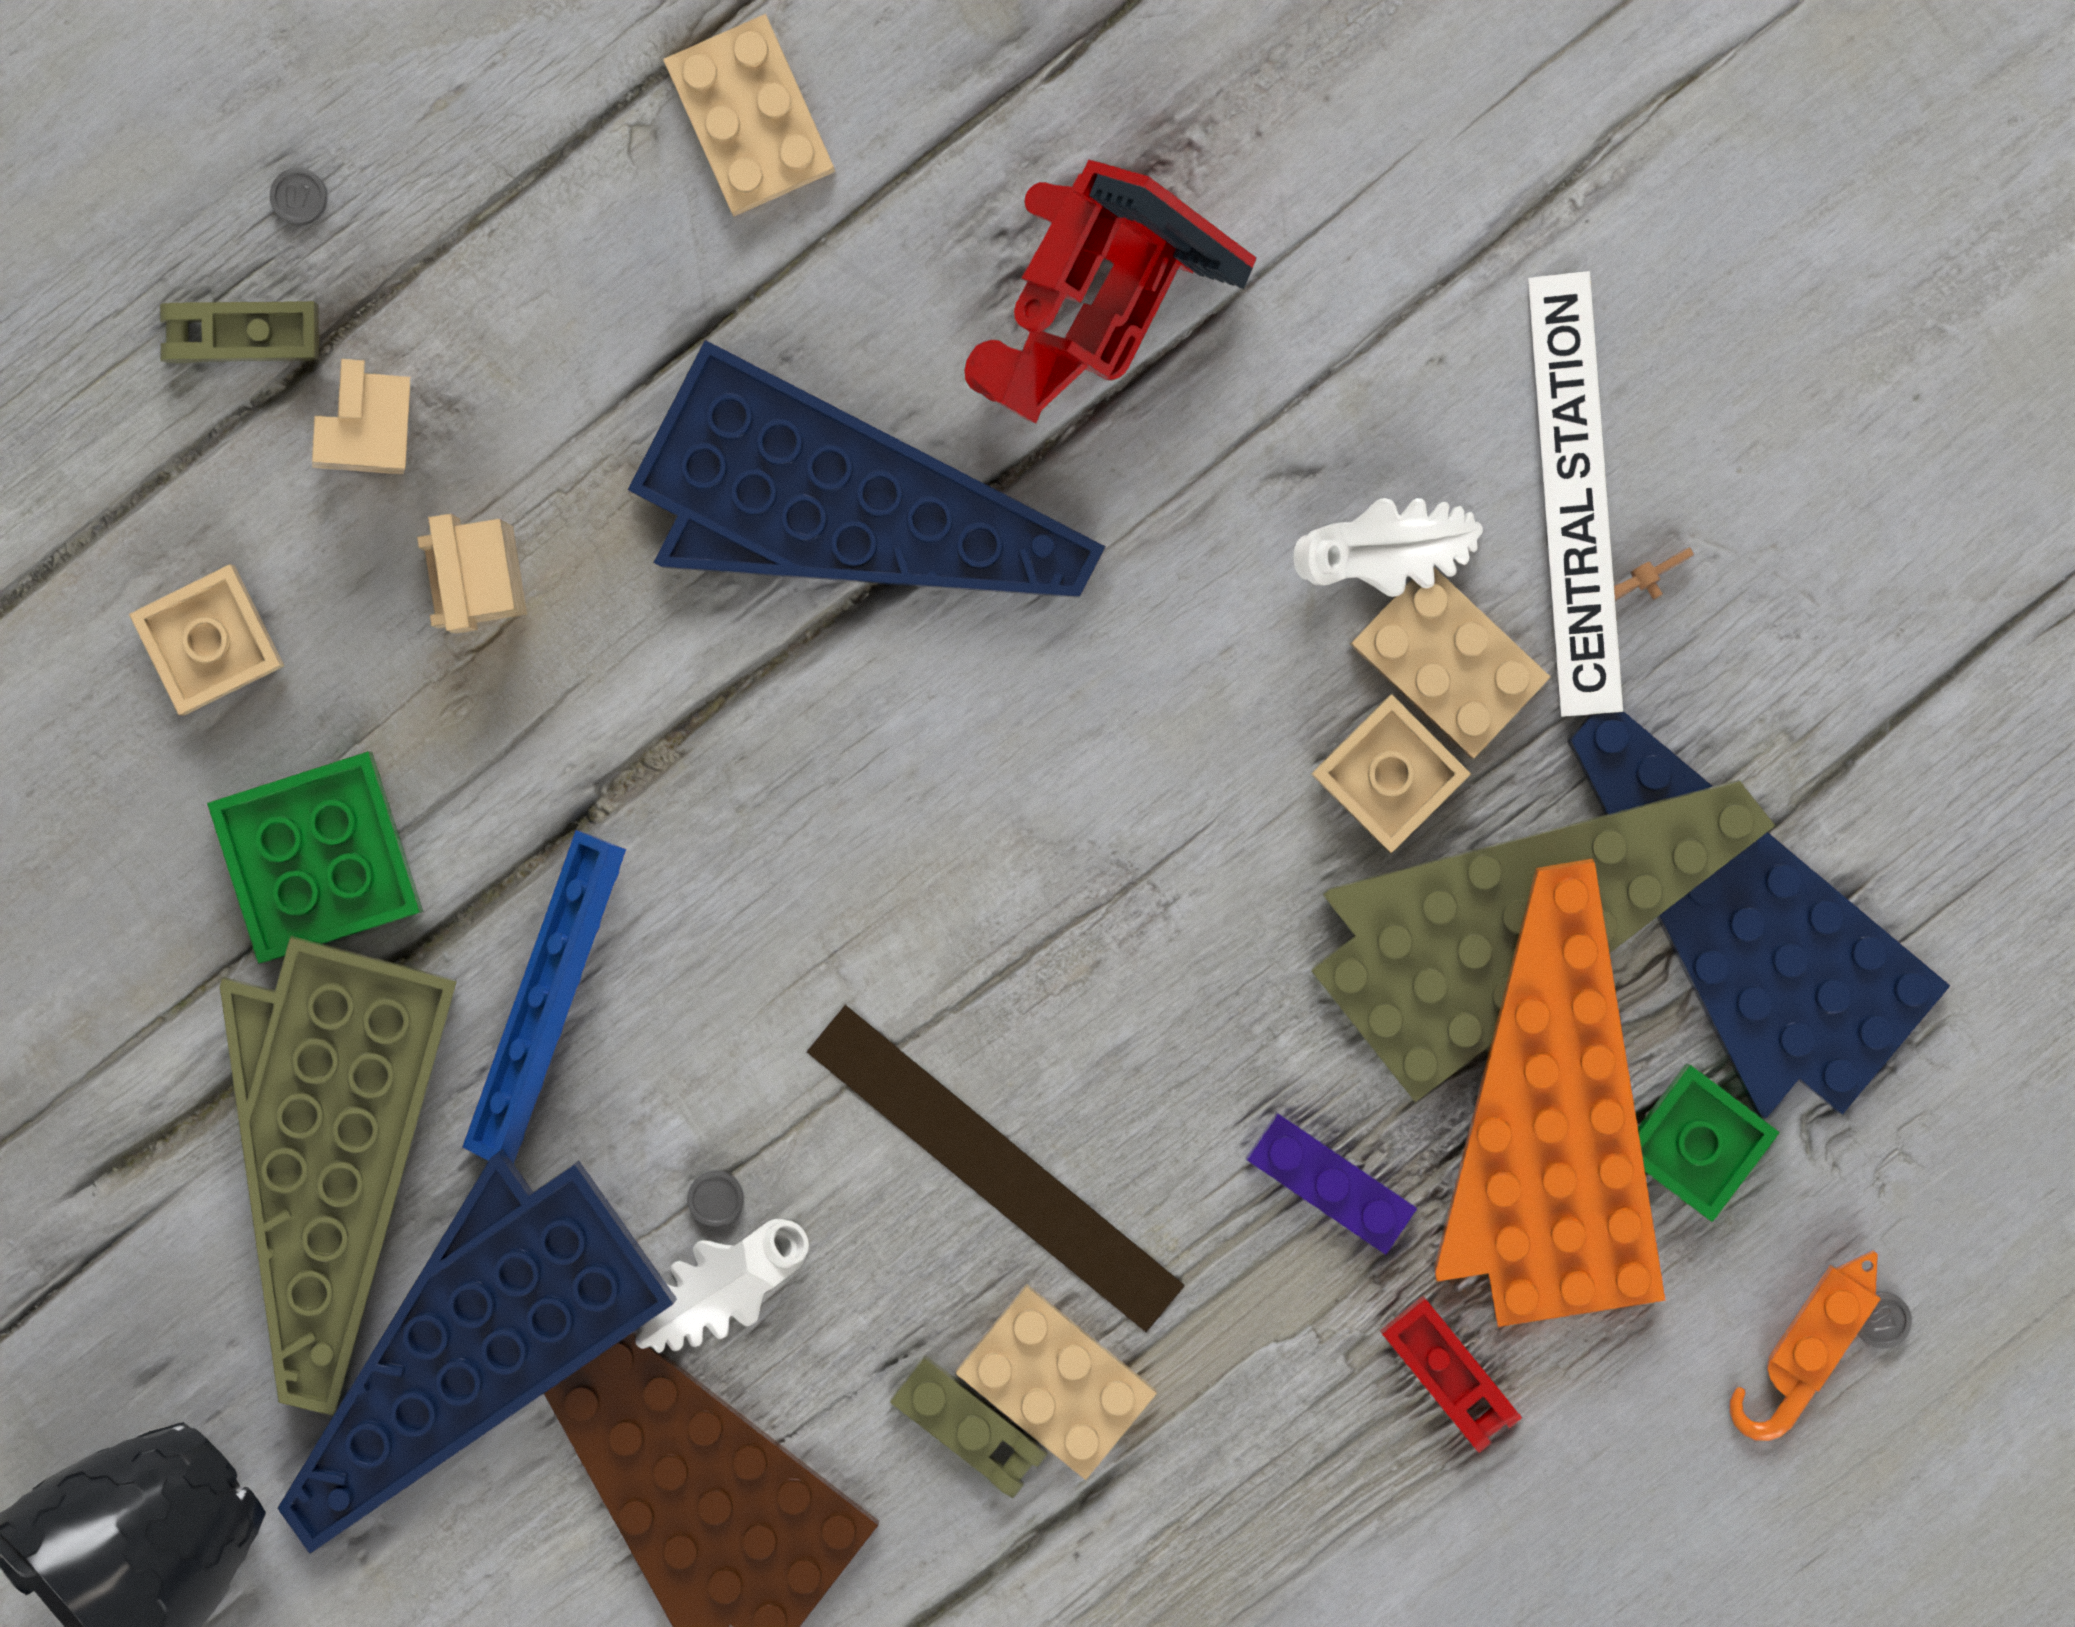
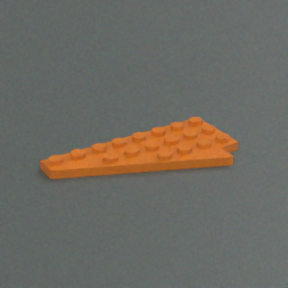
M1593 859L1539 867L1535 870L1434 1265L1437 1282L1488 1274L1498 1327L1666 1301L1597 872Z

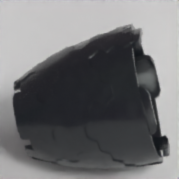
M184 1422L146 1432L136 1438L123 1441L114 1447H108L93 1453L45 1479L32 1488L33 1491L25 1494L11 1507L0 1513V1570L21 1593L28 1595L34 1591L64 1627H203L230 1589V1582L241 1563L245 1560L252 1542L258 1535L266 1512L259 1499L249 1487H244L239 1492L236 1491L240 1487L236 1479L238 1476L237 1472L223 1454L197 1429L191 1428Z

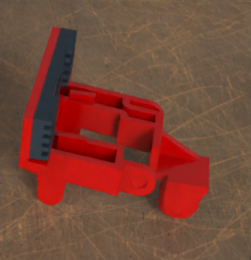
M1089 159L1083 172L1078 174L1072 186L1039 182L1027 191L1024 199L1027 211L1037 218L1051 223L1021 278L1027 283L1014 308L1016 322L1030 333L1022 351L1009 347L999 340H988L976 345L966 360L964 369L965 380L968 386L978 394H982L992 402L1001 404L1027 421L1037 423L1041 411L1084 370L1095 373L1102 379L1109 381L1118 379L1126 373L1179 268L1192 274L1195 272L1199 276H1206L1212 280L1215 278L1222 283L1225 281L1229 285H1236L1244 289L1257 258L1151 177ZM1103 259L1114 264L1092 305L1083 303L1065 338L1043 331L1052 324L1065 298L1079 303L1082 302Z

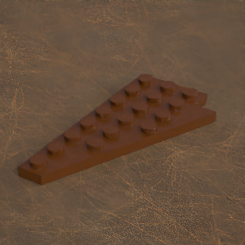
M635 1331L544 1393L673 1627H729L730 1624L733 1627H800L879 1525V1520L665 1354L656 1352L652 1347L644 1349L638 1347L635 1341L638 1333Z

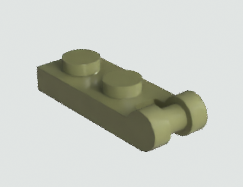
M315 301L160 304V322L166 323V343L160 344L161 362L319 361V304ZM201 323L202 342H189V324Z
M926 1355L923 1356L890 1399L891 1404L987 1477L993 1485L1011 1498H1014L1024 1486L1021 1479L1032 1465L1038 1467L1048 1455L1047 1450L1036 1440ZM1002 1440L1015 1450L1004 1465L991 1456Z

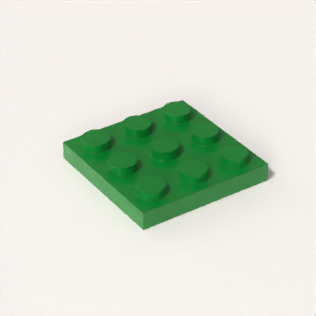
M367 751L207 803L258 964L284 957L291 936L325 944L424 912L373 752Z

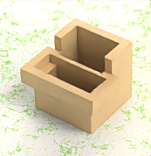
M341 359L338 417L314 416L312 468L404 474L406 469L411 377L364 373V360Z
M453 514L428 517L431 535L419 536L417 539L419 548L425 551L435 612V614L430 615L432 627L438 629L446 628V631L457 634L478 630V622L527 615L512 525L501 519L461 525L460 518Z

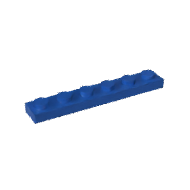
M576 830L462 1146L487 1161L503 1149L513 1164L515 1162L626 852L625 848Z

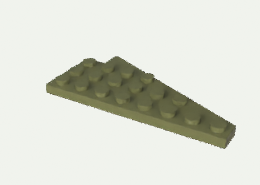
M1736 780L1331 887L1323 892V896L1354 935L1313 966L1311 971L1416 1103L1491 1045L1536 868L1587 859L1594 860L1609 953H1611L1775 827V825L1741 781Z
M293 936L290 937L275 990L223 977L220 984V993L278 1402L334 1416L457 980Z

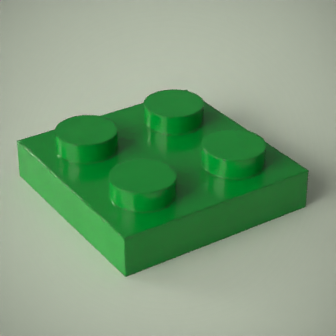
M1687 1063L1638 1126L1645 1173L1711 1222L1715 1220L1780 1133Z

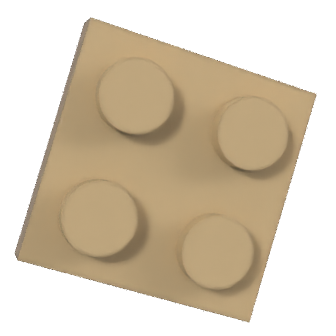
M229 564L129 614L178 715L185 716L284 667L283 661L235 565Z
M1391 694L1311 775L1388 853H1392L1471 773Z

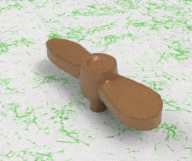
M1691 547L1683 549L1655 567L1649 561L1631 572L1632 578L1614 586L1615 601L1638 587L1641 591L1647 589L1653 600L1663 595L1657 585V582L1661 580L1659 575L1694 556L1695 554Z

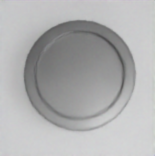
M296 167L283 171L275 178L270 189V202L273 210L284 221L293 225H307L316 221L325 211L328 193L324 182L314 172Z
M711 1170L698 1176L691 1184L687 1195V1203L692 1216L698 1222L709 1227H721L731 1223L741 1212L744 1204V1192L741 1184L733 1175L721 1170Z
M1878 1291L1876 1294L1881 1300L1858 1332V1335L1864 1342L1873 1347L1888 1349L1899 1345L1906 1339L1911 1329L1912 1317L1907 1304L1901 1298L1889 1292Z

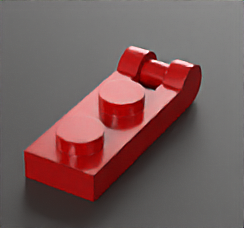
M1424 1296L1420 1297L1380 1330L1382 1335L1478 1453L1482 1452L1492 1443L1489 1438L1504 1425H1507L1510 1429L1522 1419L1521 1415ZM1484 1397L1492 1407L1474 1421L1466 1410Z

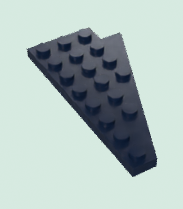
M704 340L628 488L629 492L677 516L653 562L662 568L1080 598L1106 547L707 340Z
M1624 711L1590 714L1568 740L1605 815L1713 787ZM1768 832L1657 917L1754 1111L1765 1119L1798 1080L1837 1113L1843 1115L1950 987L1946 981Z
M503 1149L490 1158L277 1508L309 1554L676 1302V1296L580 1161H577L533 1192Z

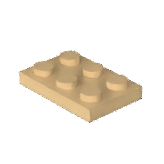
M766 14L663 59L733 217L835 172L832 161Z
M1434 567L1435 581L1432 587L1423 588L1411 578L1405 585L1404 592L1399 596H1395L1350 645L1467 756L1474 759L1551 676Z
M1028 1284L1024 1286L956 1369L955 1373L1085 1480L1157 1394L1156 1389Z

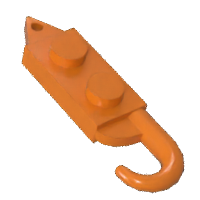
M1874 1250L1837 1268L1830 1265L1769 1355L1766 1366L1769 1378L1775 1387L1785 1395L1773 1416L1765 1422H1755L1749 1419L1743 1411L1745 1389L1742 1387L1735 1389L1730 1399L1729 1413L1734 1426L1743 1435L1759 1441H1770L1782 1437L1793 1427L1816 1391H1820L1881 1300L1876 1294L1878 1254ZM1864 1261L1871 1262V1267L1867 1270L1862 1269Z

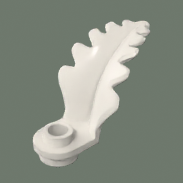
M1383 498L1375 501L1353 522L1332 523L1300 537L1294 549V566L1297 574L1302 579L1309 580L1317 586L1330 585L1346 578L1357 577L1387 596L1395 597L1404 592L1407 576H1410L1423 588L1432 587L1435 581L1434 565L1446 576L1455 575L1457 569L1454 559L1463 565L1469 562L1468 550L1471 552L1477 551V539L1481 536L1483 528L1481 523L1475 522L1472 512H1468L1464 516V509L1461 506L1454 507L1448 516L1449 504L1441 502L1428 517L1425 501L1417 498L1399 515L1394 502Z
M773 1219L760 1226L734 1246L705 1240L697 1242L693 1247L697 1266L681 1261L671 1265V1272L678 1283V1287L667 1285L676 1296V1302L640 1327V1332L635 1338L636 1345L641 1349L652 1347L656 1352L660 1353L664 1350L665 1343L667 1342L672 1351H679L683 1346L684 1336L687 1337L691 1346H700L703 1342L704 1326L717 1339L725 1338L729 1332L730 1316H733L744 1326L755 1324L758 1320L764 1293L777 1286L804 1263L809 1248L805 1231L795 1222ZM775 1242H777L782 1249V1255L778 1252L775 1246Z

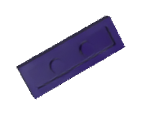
M1277 1112L1246 1156V1160L1385 1255L1417 1210L1413 1204Z

